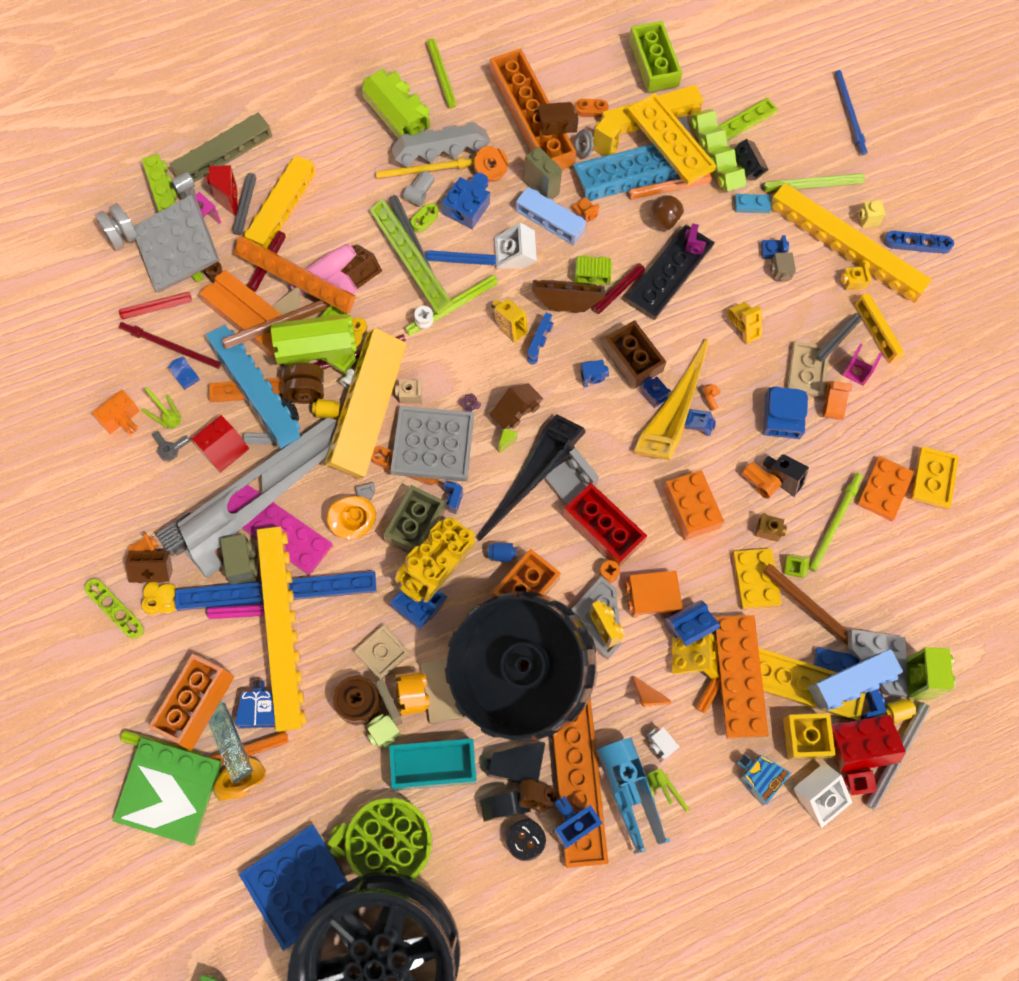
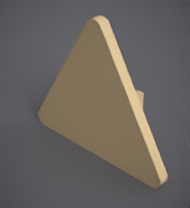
M296 287L272 305V307L282 315L299 309L301 289Z

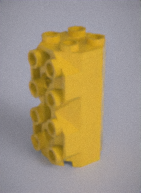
M446 518L443 521H439L430 530L428 538L407 555L405 563L397 571L395 580L397 584L399 581L401 582L402 586L400 589L402 592L416 602H420L421 599H424V602H428L473 550L475 545L474 532L460 524L455 518Z

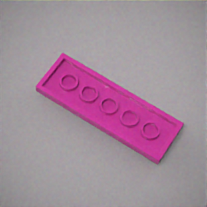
M246 485L231 496L227 509L229 513L235 514L262 494L251 486ZM274 502L241 528L258 540L257 530L282 527L284 532L288 534V544H285L286 552L289 551L290 563L308 576L311 575L333 547V543Z

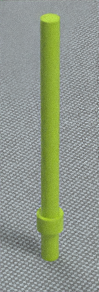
M856 473L851 484H848L845 490L846 494L809 566V570L816 572L852 498L856 496L859 490L858 485L863 477L862 474Z

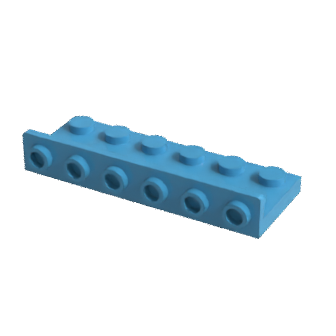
M654 144L573 164V170L584 190V197L589 201L627 192L630 189L681 178Z

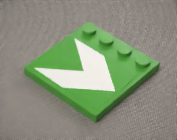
M141 738L112 821L191 846L195 845L222 761Z

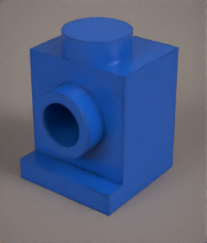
M603 360L581 363L580 374L583 386L588 387V383H601L605 381V377H609L608 366L604 365Z

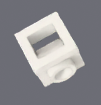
M664 727L659 731L655 728L647 735L652 751L655 754L661 755L659 758L660 762L680 747Z

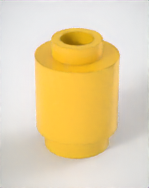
M317 399V402H313L312 413H315L317 418H339L340 403H336L335 400Z
M903 698L884 705L887 712L883 715H891L894 723L912 718V715L916 714V708L911 699L906 700Z

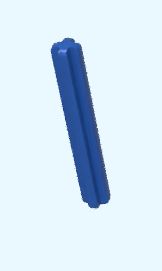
M427 250L426 252L428 261L481 265L496 264V255L436 250Z

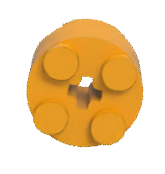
M418 671L395 675L394 679L398 683V686L395 687L398 710L402 709L399 715L425 713L428 706H430L429 695L424 692L425 686H427L425 673L421 674Z

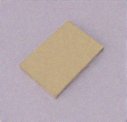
M798 341L793 342L787 388L806 391L807 396L823 399L829 356L823 362H819L815 358V355L823 346Z
M447 659L421 663L422 673H425L427 681L425 693L429 695L430 706H428L430 724L467 718L463 717L455 706L456 701L450 686L446 683L444 668L447 667Z

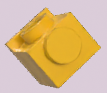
M865 264L863 267L846 268L841 275V282L844 284L845 291L866 289L872 280L868 264Z

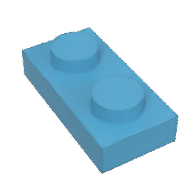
M735 194V212L770 213V195Z

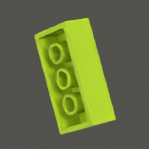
M663 20L631 26L629 43L647 93L679 87L682 70Z

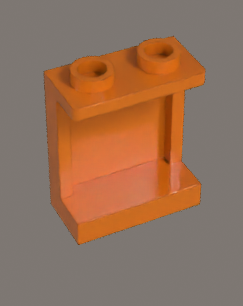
M677 571L630 575L628 582H625L626 593L630 594L628 610L629 613L632 612L633 618H637L638 615L664 612L675 614L683 609Z

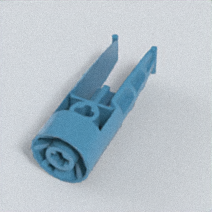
M632 737L597 749L596 753L611 795L614 797L618 813L621 815L627 829V834L634 845L635 850L633 853L645 852L643 840L631 807L639 803L643 806L657 843L660 845L670 842V839L665 837L662 821L655 805V799L652 796L648 779Z

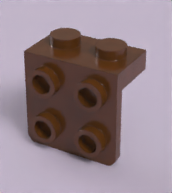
M572 102L539 105L542 135L577 132L579 118L578 113H574Z

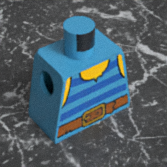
M744 754L737 762L746 771L740 780L762 806L768 804L791 774V772L763 755L758 756L753 761Z

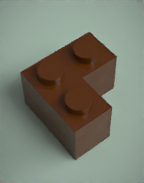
M529 383L510 387L489 415L502 429H514L520 424L522 416L530 412L534 413L539 409V403L543 400V397Z

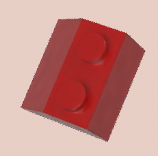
M231 165L209 166V174H206L207 184L210 185L211 195L215 196L217 203L236 216L238 210V190Z
M222 415L191 438L197 449L220 473L250 449L234 427Z

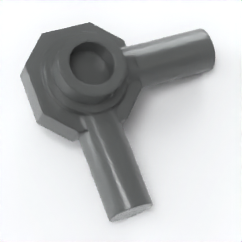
M159 431L152 434L159 445L158 454L163 461L170 462L176 458L179 452L178 449L191 442L187 435L173 443L165 441Z

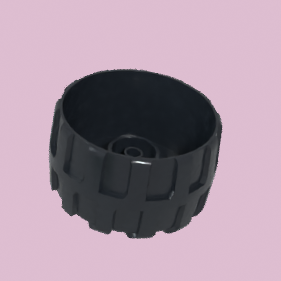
M525 591L510 592L477 604L467 612V618L461 623L457 631L452 632L448 642L447 667L444 668L446 683L449 684L456 701L455 706L463 717L470 719L481 728L482 733L493 738L501 737L518 742L532 741L561 731L580 715L596 686L598 672L596 646L593 637L573 610L547 595ZM524 659L529 662V669L527 671L522 670L520 667V663Z

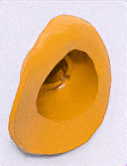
M349 496L337 500L329 507L327 523L332 533L337 537L350 540L357 539L366 535L372 529L377 512L373 503L368 498Z
M249 757L233 761L218 775L213 789L215 797L219 801L244 797L250 792L252 787L264 780L266 775L264 766L258 760Z

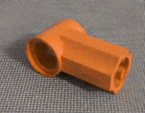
M753 461L741 473L742 476L756 486L757 492L766 499H769L782 484L778 477L770 473L767 474Z

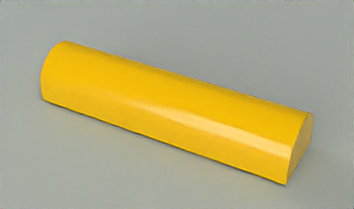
M870 293L861 295L854 305L889 363L901 359L906 353Z

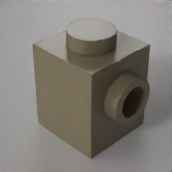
M793 252L775 253L770 264V273L773 274L774 281L786 282L792 280L796 272Z

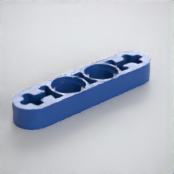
M890 231L884 238V244L890 249L947 254L953 248L954 240L946 235ZM906 239H912L914 244L907 243ZM923 241H930L932 246L925 245Z

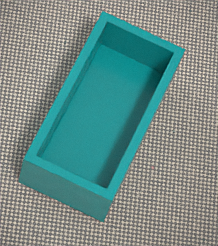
M473 738L389 745L391 789L393 791L477 784Z

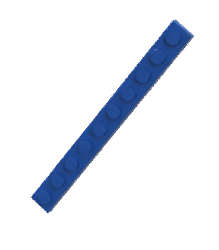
M375 571L292 579V583H289L290 591L293 590L294 600L377 592ZM262 582L175 590L177 611L264 603Z

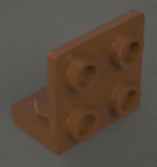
M356 244L352 246L356 256L341 271L349 275L358 289L381 273L382 269L372 252Z

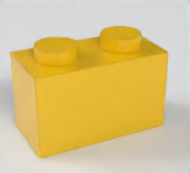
M604 117L601 122L598 121L593 129L595 131L593 144L595 145L592 148L600 155L607 156L614 154L618 149L622 127Z

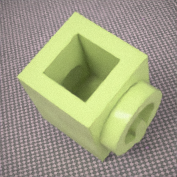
M384 714L379 715L367 725V729L370 732L367 737L373 746L377 744L380 749L382 747L386 749L389 745H393L396 742L394 739L401 735L389 714L387 716Z

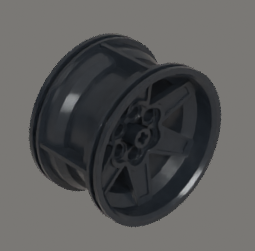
M393 872L365 874L337 888L303 928L290 956L287 981H388L387 979L395 978L397 981H417L409 970L434 958L436 961L435 981H456L461 956L459 932L447 905L438 894L424 883L410 876ZM367 906H383L373 929L353 910ZM405 914L414 919L425 931L426 935L403 939L401 935ZM333 925L349 953L321 961L323 943L329 929ZM379 938H387L390 945L382 946L379 943ZM364 943L367 946V951H359L356 944ZM402 955L405 958V962L397 963L394 956ZM350 966H357L360 969V974H353L350 971Z

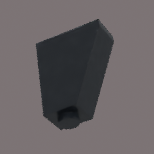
M539 742L493 753L492 759L487 758L485 771H489L488 777L520 783L523 780L538 782L546 743Z

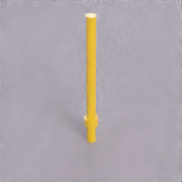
M458 158L457 161L376 171V177L384 178L451 168L464 169L466 166L474 165V158Z

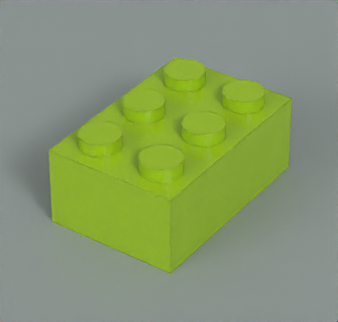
M925 647L906 658L907 699L931 701L954 690L956 679L952 674L954 659L950 653V648Z

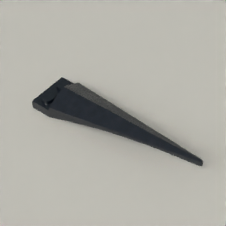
M558 414L551 419L544 427L535 447L510 490L477 536L478 541H481L575 448L574 445L586 433L584 427Z

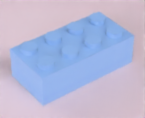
M890 649L808 686V689L818 709L825 708L828 711L842 706L843 700L847 702L861 697L860 692L864 694L880 688L879 683L883 685L899 679L897 675L903 671Z

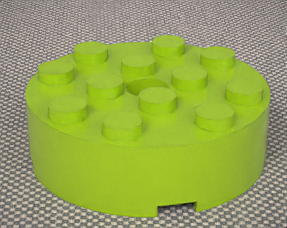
M397 798L378 799L365 805L351 820L345 837L347 860L358 877L375 872H393L416 879L426 868L432 853V833L424 815L414 805ZM387 837H393L395 840L394 847L391 849H386L383 846V841Z

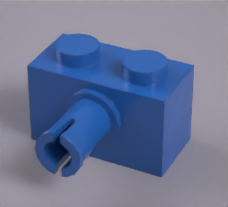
M566 796L554 803L565 819L564 823L553 831L564 849H567L603 824L591 805L578 813L574 811Z

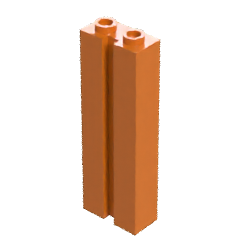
M226 269L214 278L212 285H206L199 293L203 303L239 332L282 315ZM271 332L250 340L276 361L275 352L277 351L273 347Z

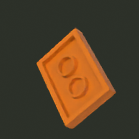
M879 456L857 505L889 521H893L914 475V471Z

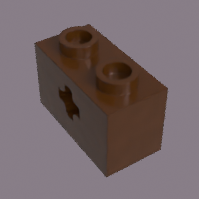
M170 551L129 552L125 562L129 583H163L170 581L173 571Z

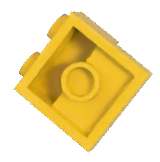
M600 600L593 603L588 614L607 649L622 642L625 633L622 626L615 622L613 618L615 614L610 606L607 607L605 602L601 603Z

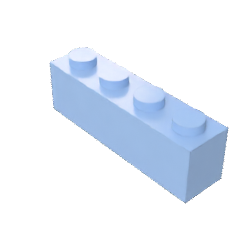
M527 187L516 201V212L573 246L585 232L587 221L581 216L573 214L566 207L556 204L552 199L541 195L537 190Z

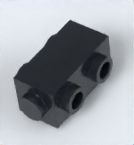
M745 139L734 148L736 161L744 168L746 178L757 180L769 170L754 142Z

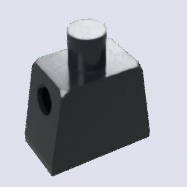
M782 454L776 460L768 456L763 463V466L771 470L770 474L779 478L782 483L780 487L793 497L797 495L805 484L809 467L791 457Z

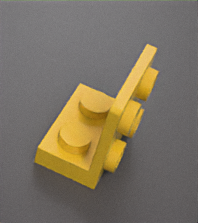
M712 633L686 647L679 638L672 637V673L674 675L704 671L711 679L719 678L716 638Z

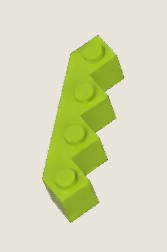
M707 109L690 114V127L700 147L716 164V169L712 173L720 189L731 191L746 186L744 168L738 167L736 164L735 149L727 147L725 130L718 128L716 110Z

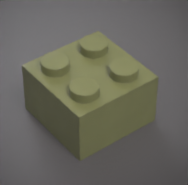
M245 534L222 538L221 545L225 573L230 583L233 585L257 582V576H260L258 565L255 564L254 558L257 557L255 546L252 545V541L248 540Z

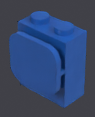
M777 386L768 388L764 403L763 435L791 439L802 438L805 433V417L808 412V396L806 391Z

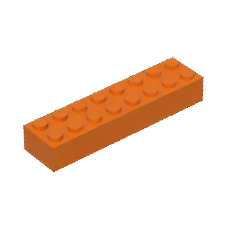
M520 48L490 58V74L530 151L532 152L537 147H540L562 170L573 166L576 161L577 152L567 134L542 135L538 108L540 104H549L550 102L522 49Z

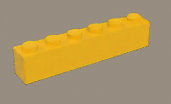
M696 85L658 95L675 117H682L701 111L704 101ZM637 102L602 112L601 121L604 117H607L622 127L621 135L639 130L640 127L627 113L628 107Z
M297 155L294 156L292 161H289L284 174L280 175L276 187L272 188L269 198L263 202L259 214L255 215L252 225L246 229L245 238L266 249L268 248L277 231H281L315 176L314 162Z

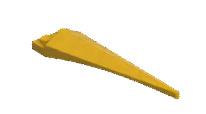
M708 339L702 344L688 370L666 403L641 434L634 450L636 454L671 461L675 448L678 447L708 348Z

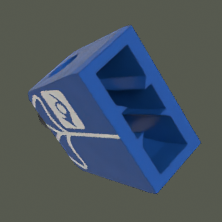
M254 680L252 681V692H242L235 721L237 728H276L273 694L271 691H264L265 681Z

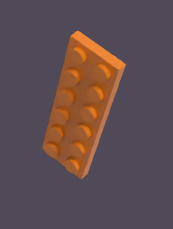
M755 615L714 617L720 624V628L715 631L726 739L768 737Z

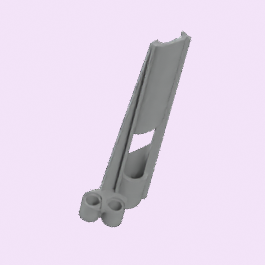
M326 418L299 439L286 446L177 523L188 546L185 549L186 554L206 578L223 567L221 561L214 553L221 546V539L232 537L327 456L332 440L327 438H333L337 427L336 420ZM262 475V495L237 513H229L227 506L231 496Z

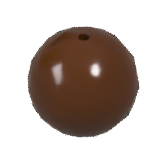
M671 195L658 197L650 207L649 216L651 222L661 230L672 229L684 213L683 204L678 198Z

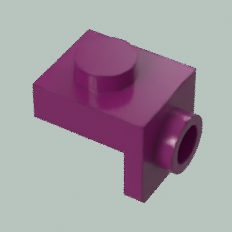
M692 223L690 230H686L684 240L687 241L685 251L693 254H703L706 242L696 240L699 225Z

